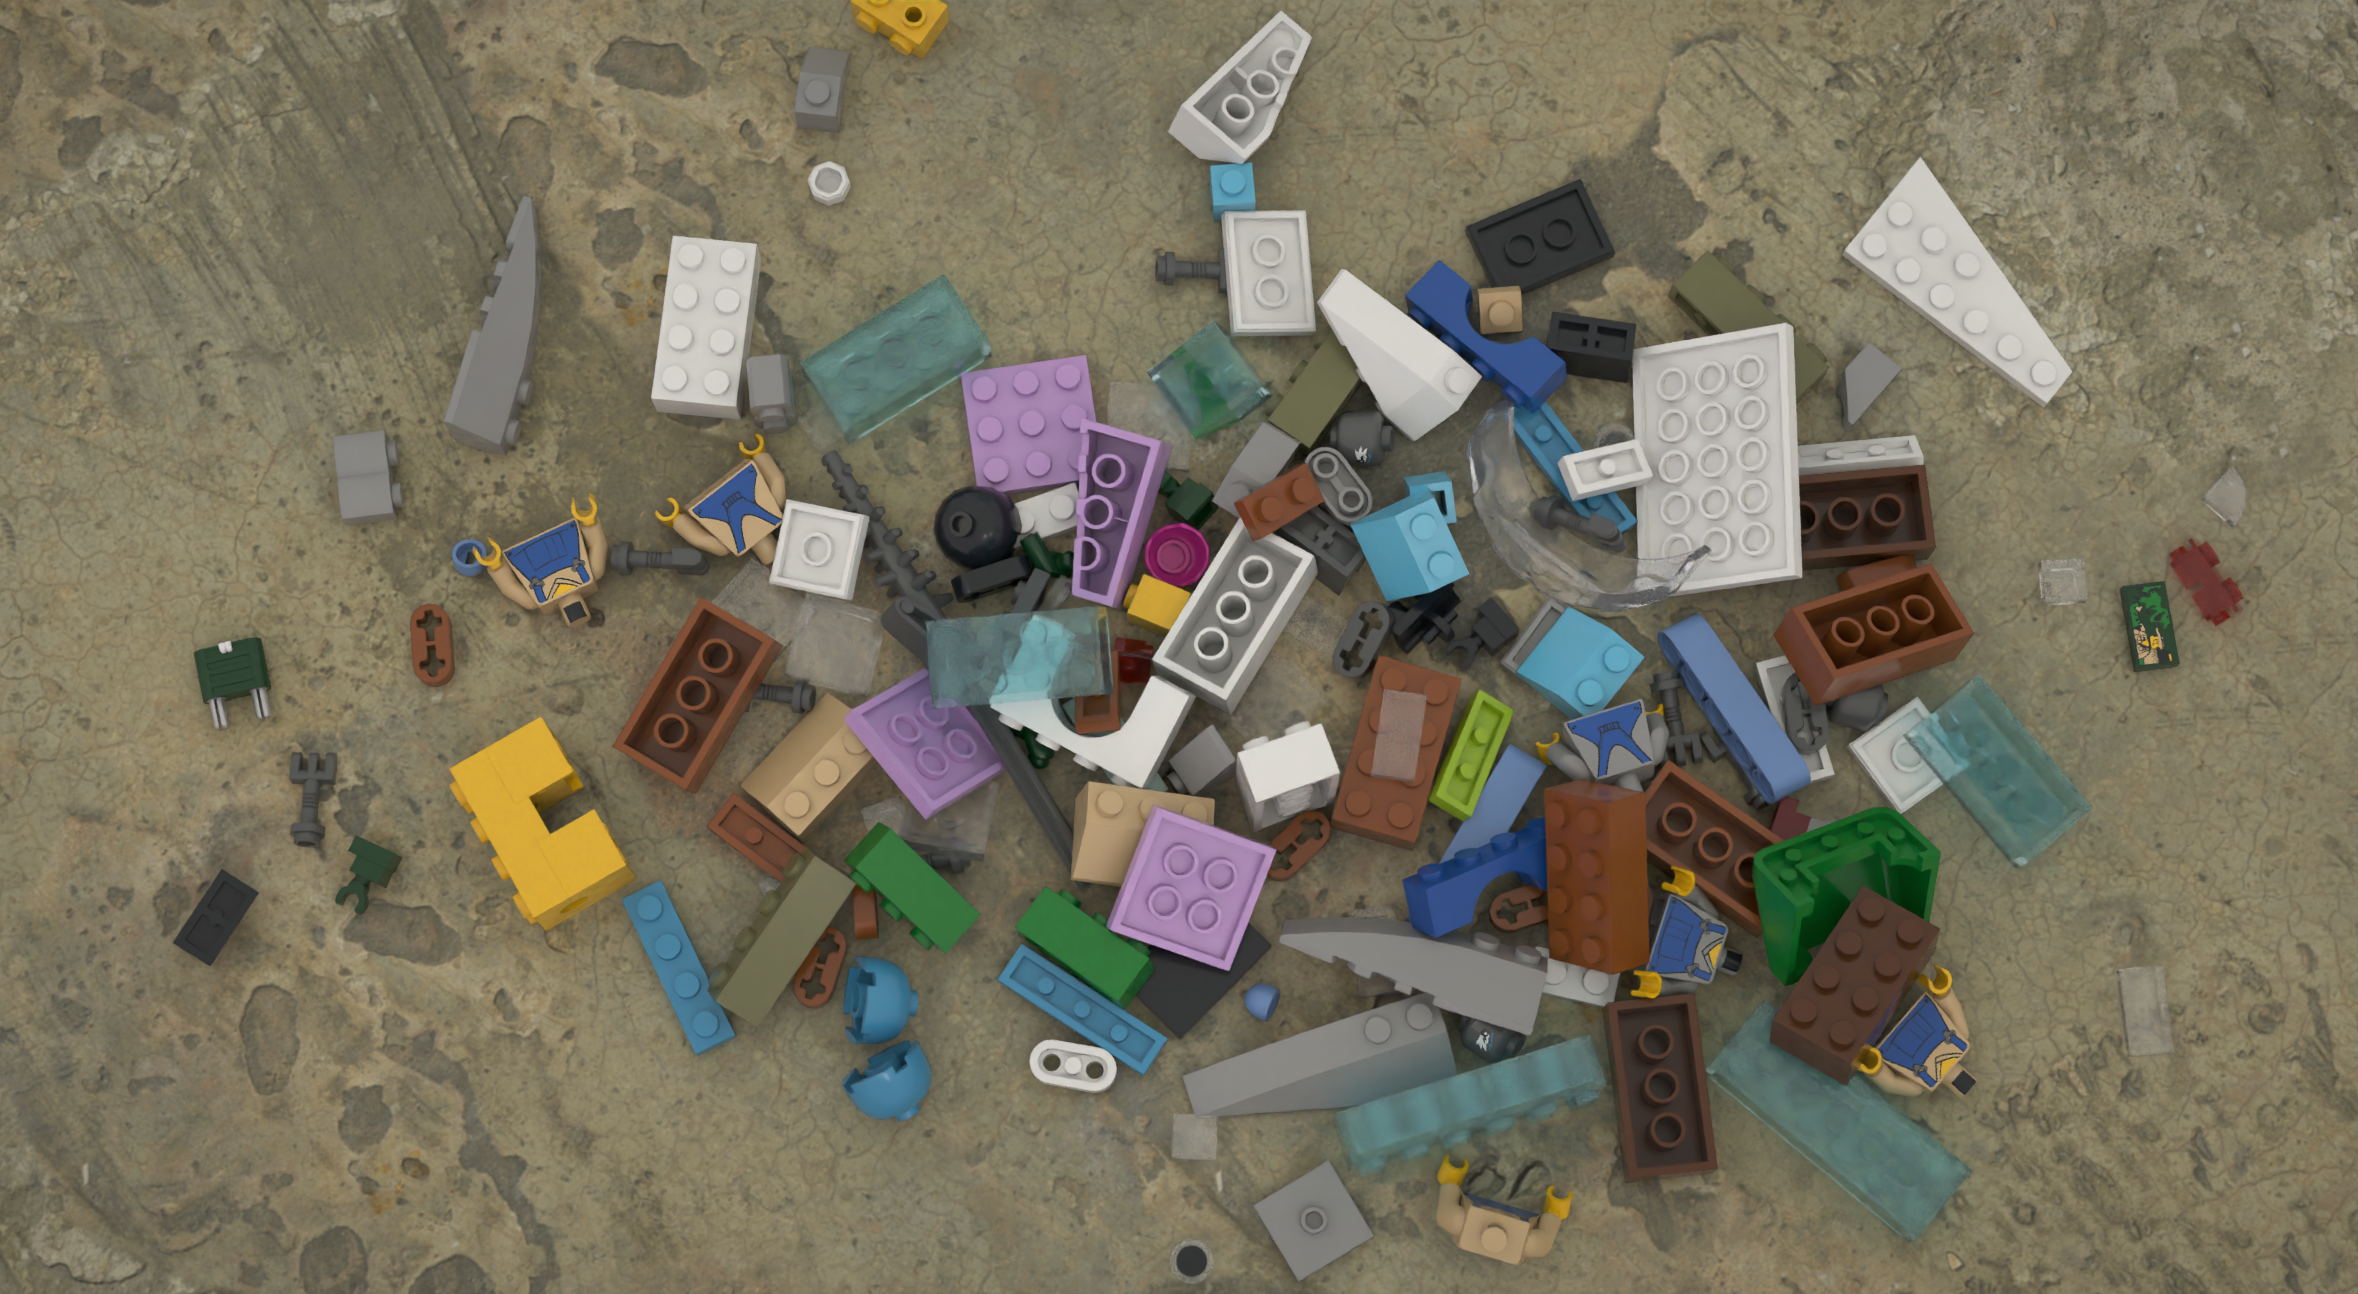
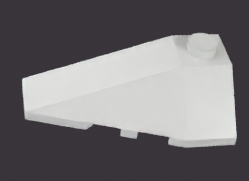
M1280 11L1180 106L1168 132L1199 159L1243 164L1268 140L1312 36L1284 12Z
M1346 269L1339 271L1317 302L1340 344L1346 346L1357 365L1356 372L1360 379L1368 384L1377 402H1375V405L1379 412L1410 441H1416L1458 411L1482 378L1454 350Z

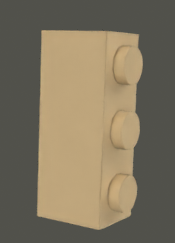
M828 692L739 786L801 844H804L879 764L844 721V718L852 709Z
M1088 781L1075 798L1071 880L1121 887L1153 804L1214 825L1215 799Z

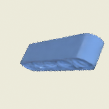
M1694 613L1660 631L1657 639L1663 655L1674 671H1678L1679 678L1684 679L1685 687L1762 798L1769 804H1774L1810 784V772L1803 758L1704 617L1699 613Z
M1509 744L1483 787L1472 817L1463 821L1439 864L1454 858V854L1460 850L1481 847L1490 843V839L1493 836L1509 833L1543 775L1547 764ZM1410 913L1405 920L1406 922H1411Z

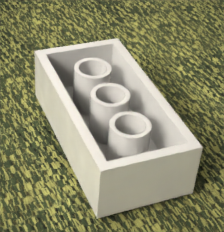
M683 236L672 237L651 395L657 412L741 420L747 376L746 361L750 353L761 267V255L757 244Z
M1240 517L1152 658L1157 675L1231 715L1318 574L1315 556L1273 533L1262 539L1252 541Z
M1309 721L1298 723L1287 728L1284 731L1286 734L1284 737L1270 742L1267 736L1256 738L1243 745L1244 751L1237 753L1235 785L1253 833L1296 818L1304 811H1316L1334 804L1340 771L1322 723L1312 727Z

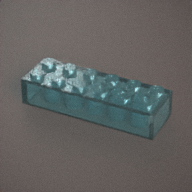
M1763 1000L1705 1069V1075L1907 1242L1917 1239L1972 1170L1856 1074H1854L1848 1085L1845 1086L1771 1044L1769 1040L1772 1021L1778 1010L1766 1000Z
M1589 1034L1337 1112L1333 1123L1348 1171L1352 1172L1359 1169L1360 1175L1366 1176L1386 1169L1385 1166L1388 1165L1387 1160L1401 1156L1402 1162L1408 1163L1428 1156L1427 1153L1430 1152L1429 1147L1443 1143L1444 1150H1449L1470 1143L1469 1139L1473 1138L1472 1134L1485 1131L1486 1137L1511 1130V1126L1515 1125L1514 1121L1526 1118L1528 1124L1553 1117V1113L1557 1112L1556 1108L1567 1104L1570 1111L1595 1104V1100L1599 1099L1598 1095L1607 1084L1591 1035Z

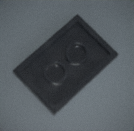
M1581 179L1475 222L1465 228L1468 239L1491 288L1519 286L1521 295L1608 260L1615 255L1614 248Z
M1248 923L1229 971L1150 945L1148 949L1151 953L1148 958H1150L1156 969L1139 990L1136 997L1181 1040L1272 948V945Z

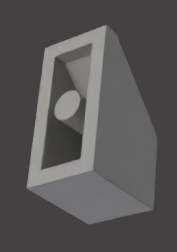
M809 47L800 70L794 108L798 128L840 133L851 52Z
M1263 421L1232 464L1212 502L1240 518L1234 502L1283 474L1301 442L1267 421Z
M1212 724L1169 760V770L1171 773L1166 777L1176 794L1204 797L1235 777L1236 759Z

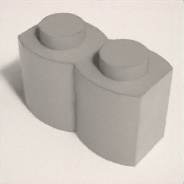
M782 354L749 357L746 361L750 413L754 416V424L762 428L765 433L773 434L788 431L789 426H793L797 421L793 374L789 368L788 358Z
M385 430L334 436L333 445L338 477L339 503L342 520L345 524L355 525L398 519L397 508L404 507V495L401 482H394L393 466L400 465L396 440L389 441V436Z

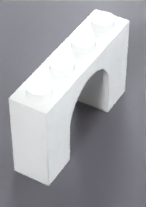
M1037 615L990 706L1001 713L998 720L1019 731L1022 730L1023 726L1030 728L1038 733L1036 737L1038 742L1053 750L1059 751L1061 746L1076 753L1073 759L1075 762L1096 772L1099 766L1114 774L1111 781L1119 786L1139 787L1141 789L1149 788L1197 696L1161 676H1151L1135 709L1127 722L1120 728L1121 730L1103 737L1077 734L1076 728L1063 713L1059 699V689L1062 677L1084 635L1046 615Z

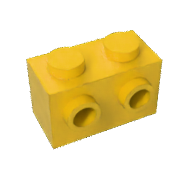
M851 0L853 16H855L854 20L861 28L872 34H875L876 31L889 38L890 45L900 53L907 56L913 53L921 59L950 21L948 5L940 0Z

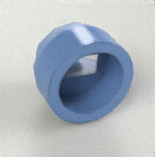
M466 539L454 546L452 550L453 565L461 575L475 577L485 569L486 566L480 564L476 558L473 564H468L470 553L473 554V546L480 556L487 557L486 548L481 542L474 539Z
M1256 984L1250 987L1245 994L1246 1008L1254 1017L1268 1022L1277 1007L1280 989L1268 984Z

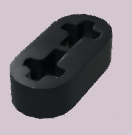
M1015 556L960 574L951 580L957 602L965 603L1017 587L1020 580L1027 583L1033 570L1028 556Z

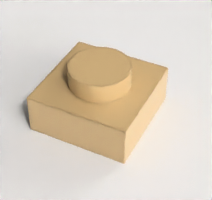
M1519 286L1477 289L1480 334L1523 331L1521 289Z

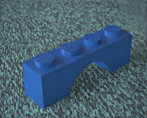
M1438 260L1405 295L1408 309L1407 316L1424 329H1430L1439 337L1440 341L1471 363L1470 366L1482 376L1481 380L1489 382L1491 379L1502 388V395L1514 407L1520 408L1524 406L1533 414L1567 379L1565 361L1534 336L1517 343L1501 344L1489 341L1479 335L1468 321L1469 312L1473 304L1471 285L1442 261Z
M1545 817L1529 821L1526 824V828L1514 833L1495 835L1490 839V843L1481 847L1460 850L1454 854V858L1441 864L1424 865L1417 870V874L1403 879L1412 927L1437 938L1473 921L1475 905L1481 892L1493 879L1508 872H1514L1521 882L1546 891Z

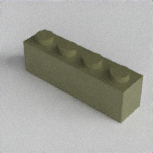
M1707 250L1672 284L1668 297L1708 336L1781 323H1788L1793 326L1797 405L1824 379L1829 369V366L1825 363L1827 361L1825 355L1812 343L1806 345L1795 334L1796 329L1785 316L1782 314L1776 316L1765 305V298L1752 285L1745 286L1734 276L1736 272L1725 258L1721 256L1715 257Z
M1328 326L1324 328L1315 341L1313 348L1317 352L1309 363L1302 360L1293 371L1289 379L1293 385L1285 396L1280 393L1277 394L1265 412V415L1269 417L1268 423L1301 442L1297 452L1306 458L1317 448L1330 430L1332 423L1337 420L1363 383L1356 372L1358 367L1346 346L1340 344L1334 331Z
M805 847L801 854L796 853L791 857L783 871L785 877L776 891L772 889L764 896L758 908L760 914L752 926H745L740 931L734 941V952L726 963L721 962L717 965L709 978L708 983L710 987L707 991L714 1001L757 1028L856 885L849 878L848 873L808 847Z

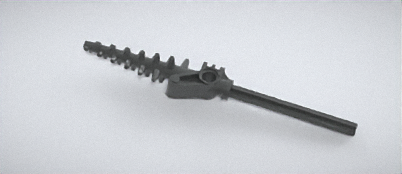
M836 450L830 451L822 457L821 463L823 466H827V472L832 475L835 481L832 483L833 489L840 490L839 497L847 502V505L843 507V511L870 516L863 547L866 549L872 547L873 550L865 554L864 559L867 563L878 561L874 568L876 573L886 572L875 579V584L877 587L891 585L886 593L889 598L899 595V598L881 616L883 628L919 658L931 674L943 679L948 678L951 683L949 689L955 698L963 697L1071 875L1073 831L1010 727L998 720L1001 713L990 707L993 700L983 685L987 679L984 673L985 660L992 653L990 647L987 644L981 645L979 642L983 636L981 632L974 633L971 629L975 624L972 618H967L954 624L949 622L941 608L954 599L953 594L931 595L926 585L936 579V573L928 570L923 573L916 572L911 562L919 557V551L916 549L902 551L896 542L897 538L902 536V530L900 528L888 529L881 519L885 514V508L883 506H872L866 497L868 487L857 483L851 474V465L844 463ZM1075 881L1078 888L1082 891L1095 884Z

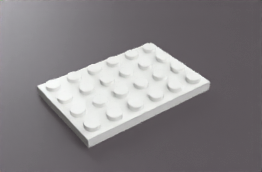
M1781 323L1633 349L1634 439L1639 440L1653 474V478L1648 484L1636 486L1639 597L1650 600L1803 578L1793 326L1788 323Z

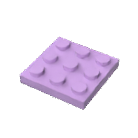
M1086 355L960 373L978 486L992 487L1006 495L1063 487L1074 482L1076 485H1079L1078 459L1079 455H1081L1082 434H1080V419L1083 418L1096 422Z
M926 668L854 708L844 718L846 724L925 820L1007 770L963 697L955 698L949 689L951 685L949 679L936 677Z
M1153 804L1106 927L1111 931L1229 971L1273 861L1276 849L1271 845Z

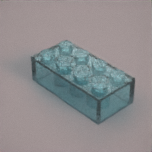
M945 274L803 360L800 362L807 382L848 445L955 380L961 376L960 373L968 372L992 357L990 342Z
M1094 606L925 621L932 709L1114 694L1107 607Z
M1980 674L1965 682L1903 735L2014 868L2030 863L2093 809Z

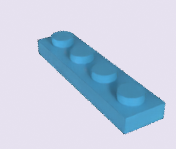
M1546 401L1533 414L1524 406L1516 408L1512 404L1501 412L1500 417L1574 513L1588 518L1593 513L1614 522L1622 535L1636 526L1637 519L1615 491L1572 501L1557 463L1563 456L1583 452V449Z
M660 880L621 899L695 1054L699 1056L737 1037L722 1005L714 1001L707 991L710 987L708 983L709 978L662 881Z
M1022 943L997 979L1000 984L1095 1046L1108 1051L1115 1059L1143 1077L1168 1041V1038Z

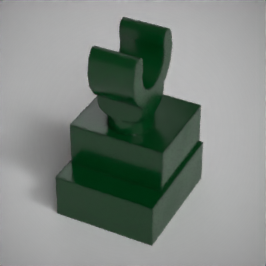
M1164 471L1158 493L1168 498L1165 506L1169 515L1179 523L1190 525L1199 530L1219 509L1218 505L1212 502L1214 498L1213 492L1201 482L1197 484L1190 477L1180 485L1168 471Z
M356 835L348 850L357 855L349 870L356 875L348 886L339 890L335 902L342 906L346 898L350 894L355 893L359 897L355 912L362 915L369 905L367 894L371 882L386 888L393 873L396 872L402 857Z

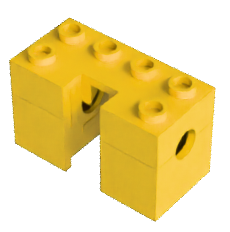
M542 716L449 768L455 778V781L449 784L459 804L462 807L464 806L468 814L474 812L476 818L471 820L470 823L482 844L490 840L498 855L491 858L503 881L509 878L512 879L519 891L512 896L523 917L527 918L531 925L538 922L547 931L637 879L605 822L602 823L595 809L557 831L549 833L539 813L583 789L584 785L553 731Z

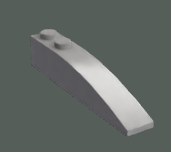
M523 196L506 239V251L510 252L509 258H502L497 263L493 274L494 290L496 291L494 298L489 296L484 298L480 309L481 314H483L481 332L472 330L444 419L445 425L457 444L504 456L507 455L509 445H515L518 441L521 431V421L517 420L521 406L528 405L533 391V381L529 379L538 339L542 297L541 245L538 215L532 199Z
M1349 917L1284 920L1279 940L1281 944L1329 963H1336L1338 958L1346 960L1347 966L1353 970V973L1368 979L1379 974L1386 976L1395 983L1394 989L1408 995L1413 992V989L1435 996L1433 1005L1445 1010L1530 1036L1534 1028L1547 976L1548 958L1543 957L1541 952L1532 947L1518 945L1514 948L1504 945L1496 937L1483 932H1476L1472 935L1453 930L1435 938L1414 929L1412 922Z
M1421 993L1291 1036L1182 1076L1195 1118L1240 1116L1271 1112L1284 1113L1314 1109L1328 1110L1358 1106L1371 1107L1457 1080L1458 1074L1448 1033L1439 1007L1433 1005L1435 996Z

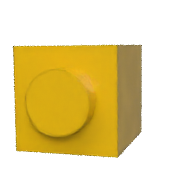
M1143 574L1139 585L1134 583L1130 585L1124 599L1123 607L1128 608L1127 621L1166 637L1190 599L1191 593Z

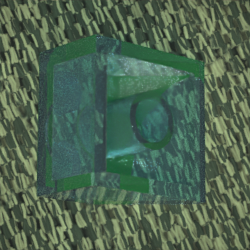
M1212 321L1147 372L1196 440L1241 421L1273 396L1271 390L1228 331L1215 321Z

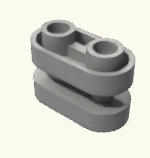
M1330 447L1317 448L1305 460L1325 500L1317 505V507L1354 534L1350 524L1371 514V493L1339 451Z

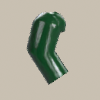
M1038 531L1019 541L1034 568L1051 574V578L1063 580L1072 576L1073 551L1068 550L1064 554L1049 551Z
M1023 726L1022 730L1019 731L1010 727L1015 737L1025 740L1029 751L1027 757L1035 769H1045L1048 767L1050 759L1054 757L1055 750L1036 740L1038 733L1030 728Z

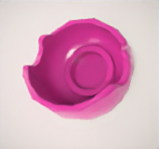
M1174 523L1158 528L1151 534L1144 547V564L1151 577L1178 588L1196 583L1209 566L1210 547L1203 534L1194 527L1184 523Z

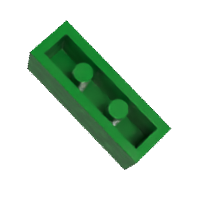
M880 822L871 829L843 860L853 870L849 878L867 894L872 889L875 890L884 899L879 906L895 921L899 922L904 918L914 927L909 933L910 936L927 951L934 946L947 953L981 915L891 828Z
M1045 886L1014 928L1022 939L1125 1010L1156 969L1150 958H1148L1151 951L1134 938L1129 937L1125 942L1115 935L1114 931L1106 927L1108 920L1102 915L1095 912L1091 918L1079 909L1082 903L1066 890L1061 888L1058 893H1055Z

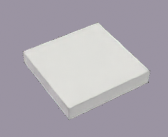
M787 499L769 583L852 601L870 516Z
M1918 697L1911 700L1847 746V749L1891 808L1900 814L1910 809L1969 766Z

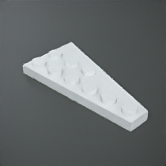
M1920 157L1847 246L1842 256L2044 408L2071 375L2072 370Z

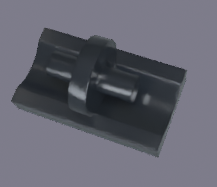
M1453 582L1430 593L1414 596L1419 601L1410 610L1399 601L1392 602L1389 605L1395 615V624L1390 630L1398 647L1407 655L1421 641L1429 646L1438 636L1447 643L1455 637V633L1449 625L1458 617L1454 608L1461 600L1453 590Z

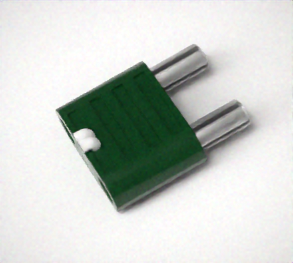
M254 637L234 642L227 641L219 643L217 646L194 652L203 703L210 705L213 725L216 730H222L221 724L224 729L229 727L224 701L252 695L256 718L264 720V716L266 719L272 716L267 691L271 689V683L261 638Z

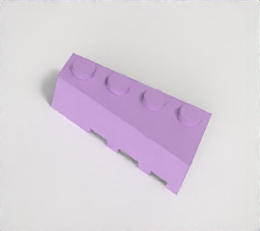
M1081 418V455H1079L1078 472L1080 473L1079 498L1076 499L1077 538L1074 540L1072 595L1123 610V602L1132 582L1172 446L1160 440Z

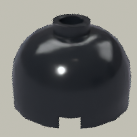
M971 485L953 491L942 501L935 514L933 531L936 544L947 559L962 568L974 570L1011 558L1016 550L1013 547L1017 542V535H1021L1022 523L1019 511L1009 496L992 487Z

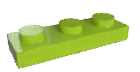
M1480 689L1471 694L1428 798L1429 802L1461 821H1466L1472 817L1513 716V709Z

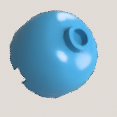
M856 956L854 960L859 964V967L850 966L844 992V1014L852 1013L853 1027H845L846 1035L849 1042L854 1044L886 1043L896 1038L906 1027L909 1016L916 1015L918 1008L917 991L911 990L907 975L901 967L893 962L874 957Z
M907 1040L890 1046L867 1059L870 1065L866 1067L862 1074L859 1073L857 1068H854L842 1080V1087L860 1112L874 1119L885 1120L896 1117L898 1122H902L921 1110L918 1103L928 1094L932 1082V1074L927 1055L919 1041L915 1040L911 1044Z

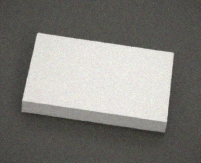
M1306 210L1224 211L1221 215L1231 336L1313 335L1316 332Z

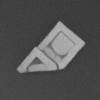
M1870 342L1841 374L1842 381L1836 388L1837 399H1842L1845 417L1842 419L1843 428L1847 431L1866 413L1872 403L1902 370L1900 366Z

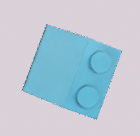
M1429 488L1423 489L1350 524L1386 602L1430 593L1469 575L1468 569Z
M1569 606L1515 673L1569 719L1573 720L1602 711L1645 657L1612 629Z

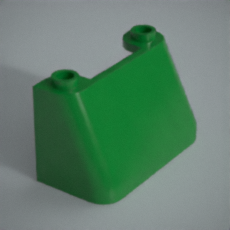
M1887 807L1867 809L1758 851L1753 859L1752 877L1769 969L1785 987L1797 983L1813 960L1807 949L1825 943L1862 886L1930 922L1941 852L1904 816L1896 810Z

